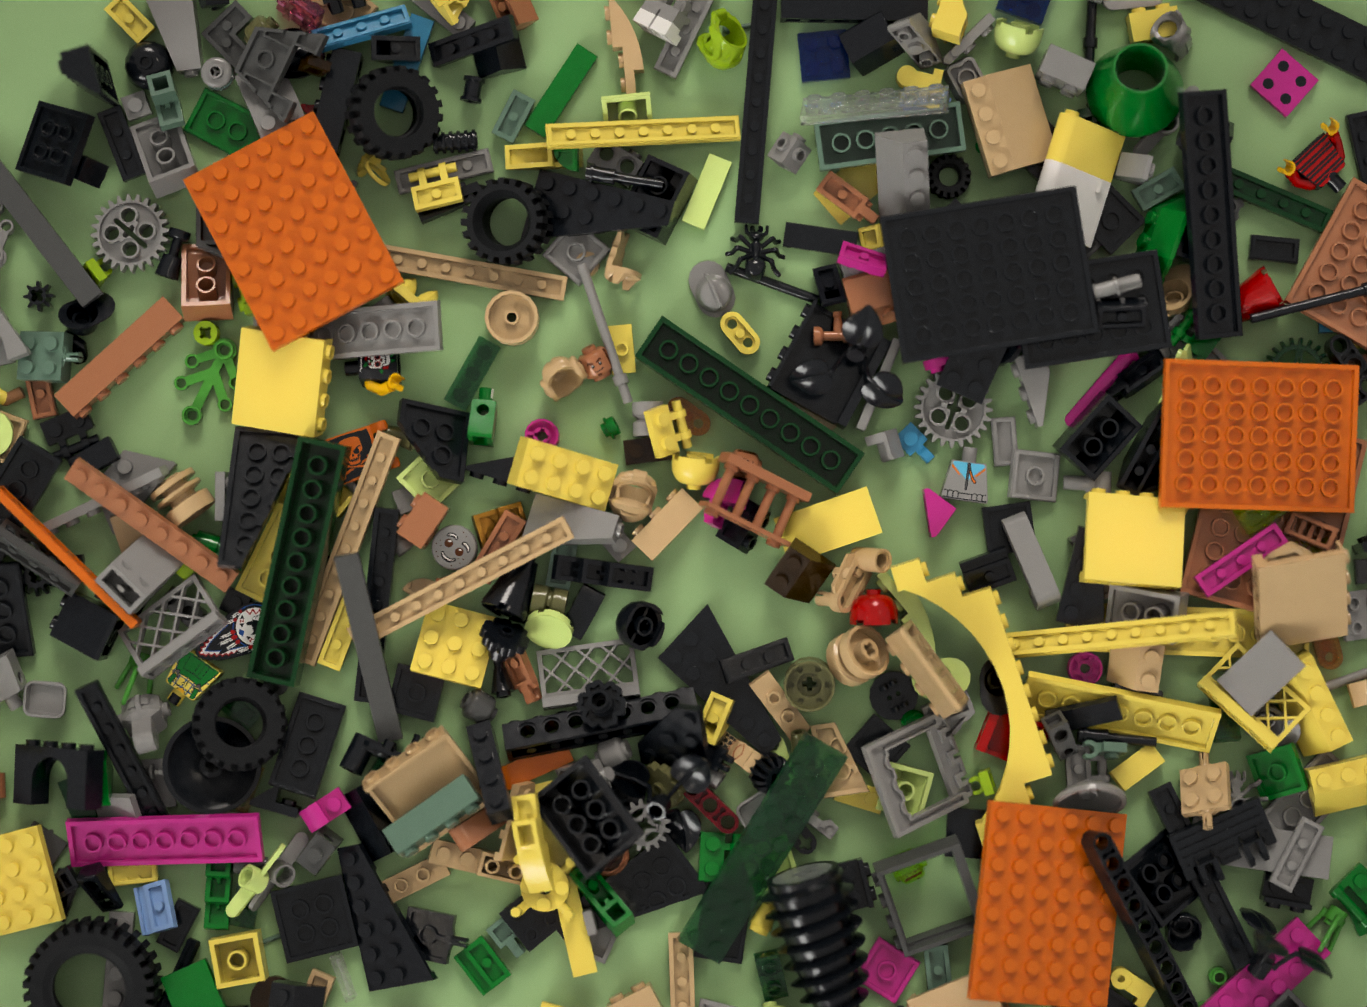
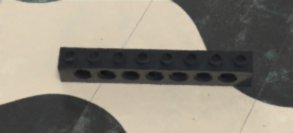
M680 687L674 691L655 692L644 697H631L626 700L625 716L629 717L626 719L618 717V725L608 730L602 729L600 725L592 729L582 721V713L579 710L559 711L552 715H538L532 719L513 720L507 724H502L509 761L595 745L615 737L625 739L645 735L664 716H667L673 710L669 709L670 707L676 706L679 703L697 705L694 687ZM647 711H653L650 714H644ZM576 725H581L579 728H573ZM527 735H533L532 737L525 738Z

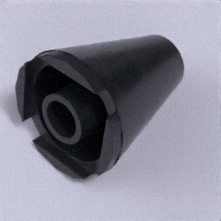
M534 558L500 576L483 597L482 606L500 617L504 615L509 617L508 619L512 622L524 624L528 617L538 564L535 563L536 559Z

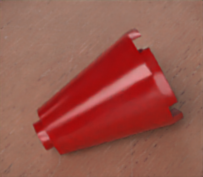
M1264 266L1256 270L1240 284L1242 322L1250 320L1249 314L1285 305L1284 303L1280 304L1283 300L1268 273H1266L1267 271Z

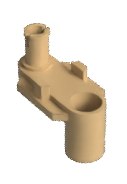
M853 548L850 553L845 555L840 567H834L832 571L834 578L831 584L832 591H818L816 594L823 596L815 595V603L818 606H828L834 612H850L853 601L858 596L863 595L872 572L885 573L890 569L892 564L891 553L887 549Z

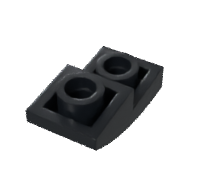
M583 583L566 614V617L571 621L570 625L574 628L572 636L579 640L584 636L605 597L604 593Z

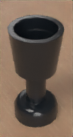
M170 227L169 237L173 241L169 254H163L155 274L178 281L182 260L178 258L182 242H188L191 233Z

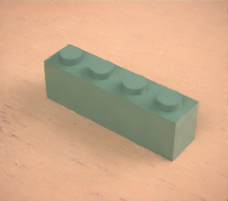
M462 774L382 831L397 855L409 858L415 855L420 850L418 847L424 843L435 841L440 836L439 833L446 828L451 829L459 824L461 817L466 814L471 815L479 810V805L484 801L469 777Z

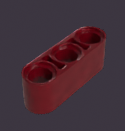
M710 788L701 793L689 794L686 791L683 794L723 833H733L738 828L739 820L736 813ZM708 798H712L717 802V807L713 811H707L703 807L704 801ZM726 815L732 816L735 819L734 825L730 828L723 827L721 825L722 817Z

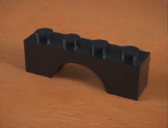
M490 720L466 726L486 813L491 824L495 825L514 819L512 800L500 762L497 738Z

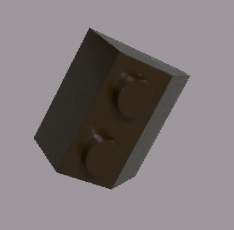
M795 537L790 547H788L770 573L765 585L784 598L810 603L836 564Z

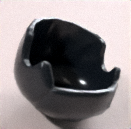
M1184 911L1174 917L1165 925L1167 942L1172 949L1179 952L1192 950L1194 943L1200 940L1202 936V924L1197 916Z

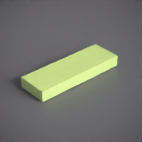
M709 153L682 222L705 230L732 162Z

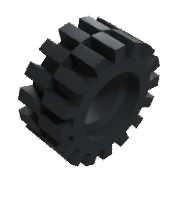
M944 154L941 157H937L929 166V187L931 192L935 193L937 197L945 198V200L955 199L968 188L971 182V170H969L968 163H965L962 157L959 158L955 154ZM949 167L957 172L958 180L954 185L946 186L941 183L939 174L942 169Z

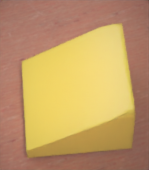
M880 223L858 228L860 245L871 250L884 247Z

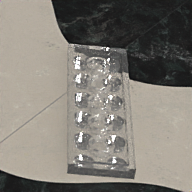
M936 83L922 88L907 86L900 90L884 88L877 92L860 90L855 94L836 92L831 96L809 95L807 98H803L800 113L801 126L948 113L949 85L943 86V84Z

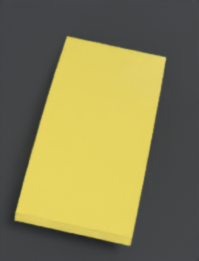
M866 486L792 512L781 538L792 543L796 537L822 554L883 532ZM779 517L773 518L775 525L777 524ZM783 546L784 551L786 552L788 547Z

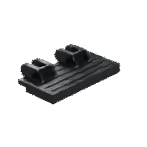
M1257 796L1232 806L1231 810L1221 811L1213 815L1212 830H1204L1203 820L1167 835L1187 882L1197 878L1193 869L1196 866L1205 887L1211 886V880L1204 868L1209 863L1212 864L1217 879L1219 881L1225 879L1217 857H1219L1222 866L1240 859L1242 856L1238 847L1241 846L1249 866L1254 867L1256 866V861L1249 846L1256 843L1261 858L1267 861L1270 859L1262 837L1267 846L1277 842Z

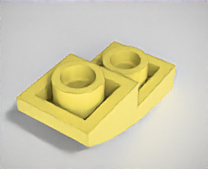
M1144 746L1111 770L1109 774L1119 788L1125 792L1163 764L1165 760L1155 747Z

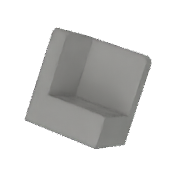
M897 428L864 437L867 447L877 444L882 462L905 456Z

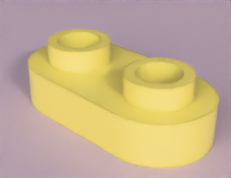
M727 312L722 316L720 328L731 343L744 355L754 354L760 346V338L757 333L737 312ZM728 321H736V328L730 329L727 326ZM749 338L753 344L751 347H745L743 341Z

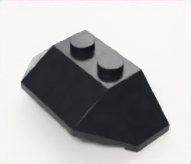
M1162 402L1146 417L1142 424L1143 427L1137 433L1122 462L1116 486L1122 490L1130 491L1132 495L1139 496V493H1149L1159 489Z

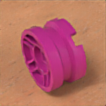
M537 419L527 426L525 437L540 441L538 434L545 432L547 439L545 438L541 442L554 446L558 445L560 434L557 427L551 421Z
M1077 652L1068 660L1066 669L1070 679L1096 683L1102 676L1103 666L1101 660L1091 652ZM1082 664H1087L1090 670L1082 673L1080 667Z

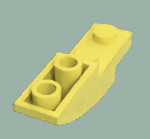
M531 793L512 796L514 822H512L513 835L521 870L529 893L553 891L554 883L548 841H544L538 794Z

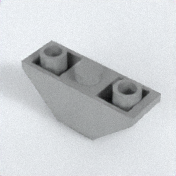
M921 13L897 20L887 26L890 34L920 69L929 68L943 62L936 38L932 37L931 27H929L928 21Z

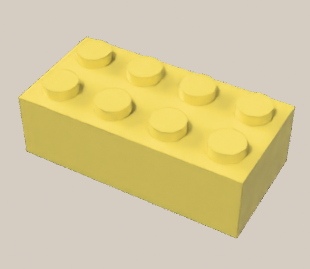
M520 436L507 483L605 511L618 464Z

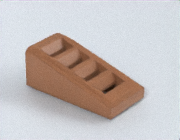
M1293 511L1283 533L1326 552L1332 550L1340 531L1331 525ZM1299 518L1302 520L1298 532H1295L1293 529ZM1307 523L1312 524L1307 536L1302 535ZM1316 527H1318L1321 530L1317 536V539L1314 540L1312 539V536L1316 530ZM1327 531L1330 533V535L1326 543L1323 544L1321 543V541L1324 537L1325 532Z

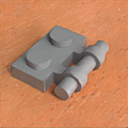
M1076 744L1078 753L1065 758L1066 788L1083 780L1110 782V774H1107V760L1104 759V756L1097 755L1091 760L1082 759V755L1091 754L1090 747ZM1091 761H1097L1098 775H1091Z

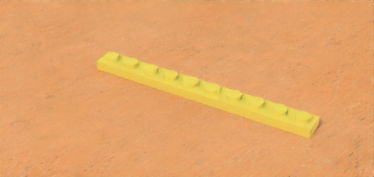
M1235 611L1009 632L1007 636L1008 638L1013 637L1017 651L1013 652L1014 658L1236 638L1237 623Z

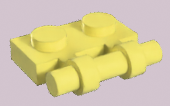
M442 162L438 163L436 167L428 169L422 167L418 168L416 172L408 173L410 183L419 181L420 184L419 186L410 187L417 213L464 202L459 177L449 178V173L458 171L456 162L449 164ZM441 177L439 181L428 183L429 178Z
M680 399L671 401L673 411H669L668 404H662L643 411L655 458H663L679 452L678 441L682 442L683 449L692 447L690 439L692 433L691 429L687 427L685 419L687 414L685 408H682ZM675 419L678 427V432L676 433L672 423V420Z

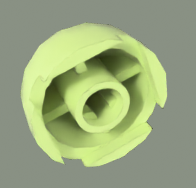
M1004 17L996 19L994 28L995 43L1001 50L1006 52V57L1020 59V55H1029L1040 45L1044 28L1039 29V25L1014 19L1011 23H1006L1007 18Z

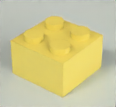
M261 928L216 936L208 941L217 989L265 981L269 977Z

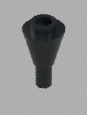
M493 660L494 670L491 694L496 695L497 698L510 697L511 692L515 691L507 670L504 668L503 662Z

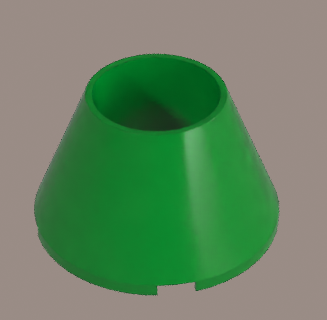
M1134 43L1116 48L1103 55L1096 62L1086 85V100L1093 116L1105 128L1108 127L1119 132V135L1145 137L1163 130L1172 123L1179 112L1178 93L1184 92V85L1177 67L1159 49L1145 43ZM1128 70L1144 71L1154 78L1157 86L1146 91L1132 90L1119 80L1118 75Z

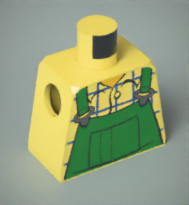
M192 650L173 664L166 682L173 686L174 689L167 697V700L177 707L180 706L185 697L192 701L197 700L223 675L224 671L209 660L199 658L195 650Z

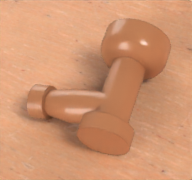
M842 311L833 312V331H823V328L819 326L813 327L814 346H821L824 341H843V343H848L842 334Z

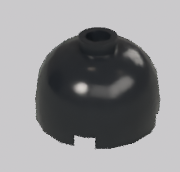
M144 41L138 43L129 50L125 58V70L128 78L135 86L144 90H149L146 76L170 70L171 74H173L175 69L168 50L157 42Z
M634 601L624 606L618 613L615 621L619 639L628 647L641 651L657 645L665 629V623L662 622L661 617L663 615L662 610L657 605L645 601Z

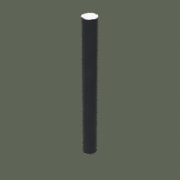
M727 263L725 272L728 273L734 265ZM739 267L732 274L810 303L814 300L818 301L819 298L817 294L767 276H763L758 281L750 280L746 276L745 269Z

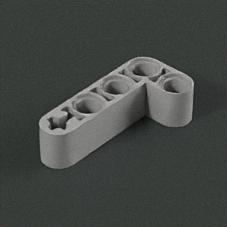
M1022 511L1002 519L1003 529L1029 587V595L1035 609L1038 611L1060 602L1061 595L1026 513Z

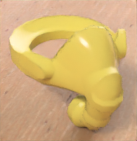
M365 153L362 155V159L357 167L358 177H363L368 173L381 186L386 187L391 182L386 173L387 168L381 165V159L375 158L373 154L368 155ZM373 171H375L380 176V178H378Z

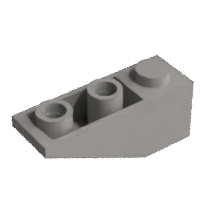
M1023 355L1013 361L1010 368L1014 378H1019L1021 387L1018 388L1022 401H1027L1029 410L1026 411L1030 424H1034L1037 428L1043 426L1050 369L1049 366L1025 370Z

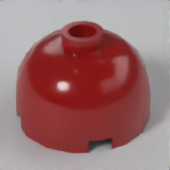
M867 589L866 594L858 596L851 605L850 625H857V623H863V625L898 624L897 605L889 595L881 594V589Z

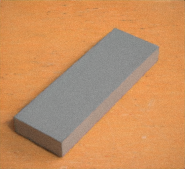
M1301 816L1268 881L1292 893L1325 827Z

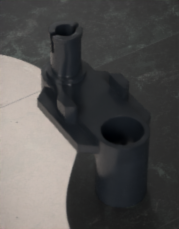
M356 732L339 766L353 774L362 776L371 755L386 762L389 758L397 757L401 753L396 751L397 744L389 739H385L382 744ZM414 734L411 743L418 742L420 739V735Z

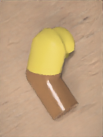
M21 387L9 392L0 388V404L3 406H8L26 397Z

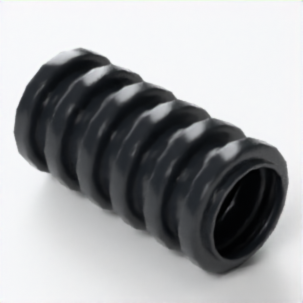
M472 129L471 132L464 130V133H460V131H456V133L449 131V134L441 132L440 135L433 136L432 138L434 140L433 150L435 154H439L441 151H443V154H446L447 151L454 153V150H458V152H462V150L469 152V149L477 151L478 148L477 132H475V129Z

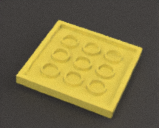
M41 824L0 834V936L66 919Z

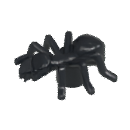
M745 224V234L749 236L752 243L750 244L741 234L736 238H730V241L733 242L741 240L748 248L736 245L731 251L725 252V256H732L737 251L746 253V255L740 256L737 259L735 265L728 273L732 275L739 268L741 262L745 260L746 276L750 280L758 281L764 276L766 269L765 261L770 263L773 273L780 277L781 273L777 270L774 260L767 257L766 254L775 253L777 258L783 260L785 255L780 254L776 247L763 248L771 242L774 245L781 244V240H776L772 236L761 244L760 241L768 235L769 226L766 225L765 232L763 233L762 226H759L758 230L755 231V226L752 225L749 232L748 225Z

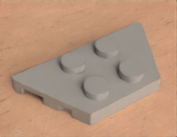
M123 450L120 454L121 459L112 463L104 475L121 486L163 465H166L169 472H171L177 463ZM150 484L143 486V492L135 495V497L145 503L160 484L151 487ZM101 506L109 527L115 535L109 518L115 514Z

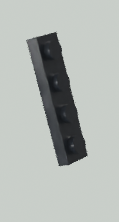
M508 14L429 43L428 47L433 66L439 68L517 40L519 36L514 17Z

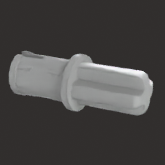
M1139 274L1118 279L1112 277L1110 281L1092 284L1095 300L1114 294L1120 296L1122 292L1142 287Z

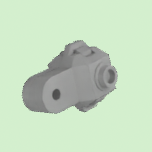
M134 695V697L127 700L125 705H121L122 712L117 716L129 736L133 738L138 754L158 750V734L168 727L167 718L172 715L168 701L163 702L159 695Z

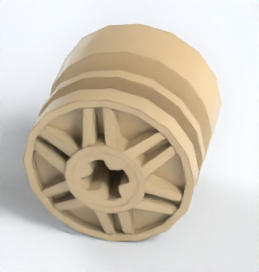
M192 467L171 475L150 495L153 502L164 498L157 505V508L162 510L170 506L172 509L165 518L179 528L199 517L215 503V498L207 488L197 492L194 490L201 481L199 477L188 481L195 474Z

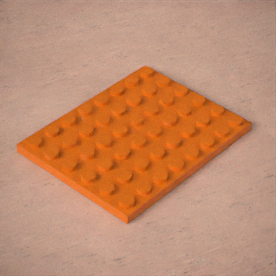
M314 111L183 179L273 352L405 283Z
M1163 359L1158 507L1354 513L1360 365Z
M988 800L967 991L968 999L1058 1007H1107L1117 913L1082 847L1081 838L1088 830L1106 832L1112 837L1123 858L1127 814Z

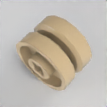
M514 290L500 292L493 297L486 307L484 317L486 327L491 335L502 344L510 346L522 345L532 339L539 328L540 322L538 308L532 299L524 293ZM510 313L517 316L514 322L508 321Z
M858 625L849 629L846 633L835 637L828 644L826 661L829 670L838 681L850 687L859 686L869 679L875 678L887 669L889 663V651L885 646V640L879 632L870 626Z

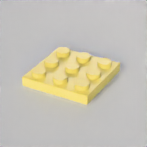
M447 604L426 614L410 671L481 690L490 657L488 649L481 643L482 637L479 633L486 620L493 621L495 617Z

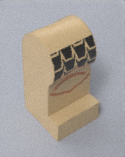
M725 731L718 742L729 749L728 754L735 758L734 762L748 773H751L750 767L756 764L755 759L759 760L762 754L727 731Z

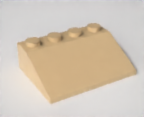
M1031 64L984 75L965 81L960 85L988 179L1045 161L1052 133Z
M909 620L885 638L887 650L892 656L897 655L902 662L900 664L901 669L907 676L911 675L916 681L914 684L920 695L927 696L931 702L929 707L936 716L941 715L944 719L964 707L969 700L968 696L912 620Z

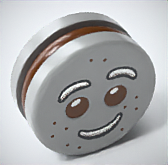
M449 525L442 528L436 533L432 541L434 559L440 566L449 570H460L471 564L478 552V544L474 534L469 529L460 525Z

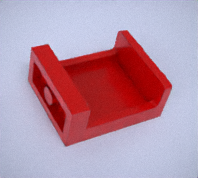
M988 712L974 748L1007 761L1010 741L1009 713L999 716ZM1036 721L1038 730H1044L1046 740H1048V735L1042 723Z

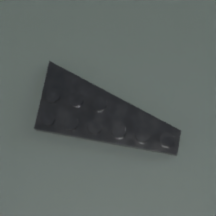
M707 604L658 658L689 687H694L695 693L705 702H707L711 691L734 700L735 703L727 722L761 754L768 755L782 738L761 700L749 686L750 680L748 677L726 684L718 661L733 656L735 653Z

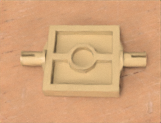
M1199 752L1200 765L1179 770L1181 812L1185 818L1202 817L1203 829L1212 830V816L1221 811L1232 809L1229 764L1226 761L1210 764L1209 753Z

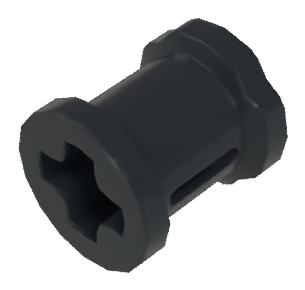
M464 75L466 82L464 93L460 96V100L481 104L480 94L482 84H485V79Z

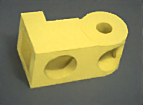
M905 65L898 70L896 83L902 89L907 87L938 95L944 70L934 68L932 74L917 71L913 66Z
M1116 966L1111 969L1110 983L1115 988L1125 989L1135 997L1132 1002L1136 1006L1145 1007L1156 989L1125 967Z

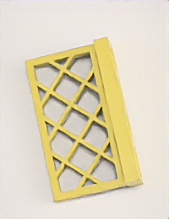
M1237 642L1198 682L1196 687L1271 753L1312 708L1285 685L1281 689L1282 699H1271L1265 704L1266 717L1250 716L1222 685L1212 678L1217 671L1228 670L1232 667L1231 656L1237 650L1242 655L1248 652ZM1228 660V666H1223L1224 663ZM1269 703H1283V716L1269 717ZM1286 703H1297L1303 711L1298 716H1287ZM1284 720V731L1279 736L1270 730V721ZM1287 720H1293V722L1288 726Z

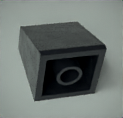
M75 591L72 597L65 593L60 603L62 607L59 616L55 615L50 623L49 628L52 629L50 636L94 660H106L119 635L117 631L123 627L125 622L107 605L78 591Z

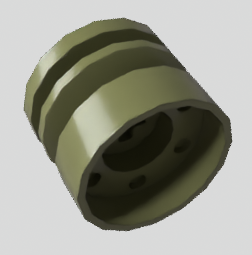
M811 656L799 658L793 662L786 671L784 680V692L790 704L798 710L806 712L821 710L829 704L834 696L835 678L829 670L828 664L820 658ZM807 677H812V681L817 682L810 689L807 688V684H803V682L807 681Z

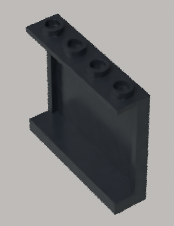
M814 300L811 305L806 303L800 314L803 318L800 326L794 325L788 336L792 341L788 347L783 346L777 359L781 360L777 368H771L765 380L769 381L767 387L780 396L843 430L849 423L862 398V386L869 382L866 378L862 361L852 362L848 357L845 358L837 370L830 375L833 379L832 387L822 395L806 394L789 380L793 370L802 362L813 358L823 359L827 362L828 370H830L842 356V352L847 351L848 343H843V341H824L821 346L813 345V327L819 326L823 328V331H833L834 320L833 313L817 304L818 301ZM884 337L877 347L867 348L866 350L867 363L872 378L891 344V341Z

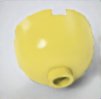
M680 451L672 454L673 475L680 483L686 484V489L701 490L702 485L710 484L717 477L720 461H718L719 456L713 458L714 454L687 451L686 456H680Z

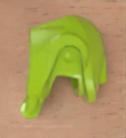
M725 8L714 10L711 12L710 33H703L698 36L696 44L712 67L719 70L731 69L742 60L747 45V36L740 22L735 16L727 12ZM719 26H725L730 31V34L723 37Z

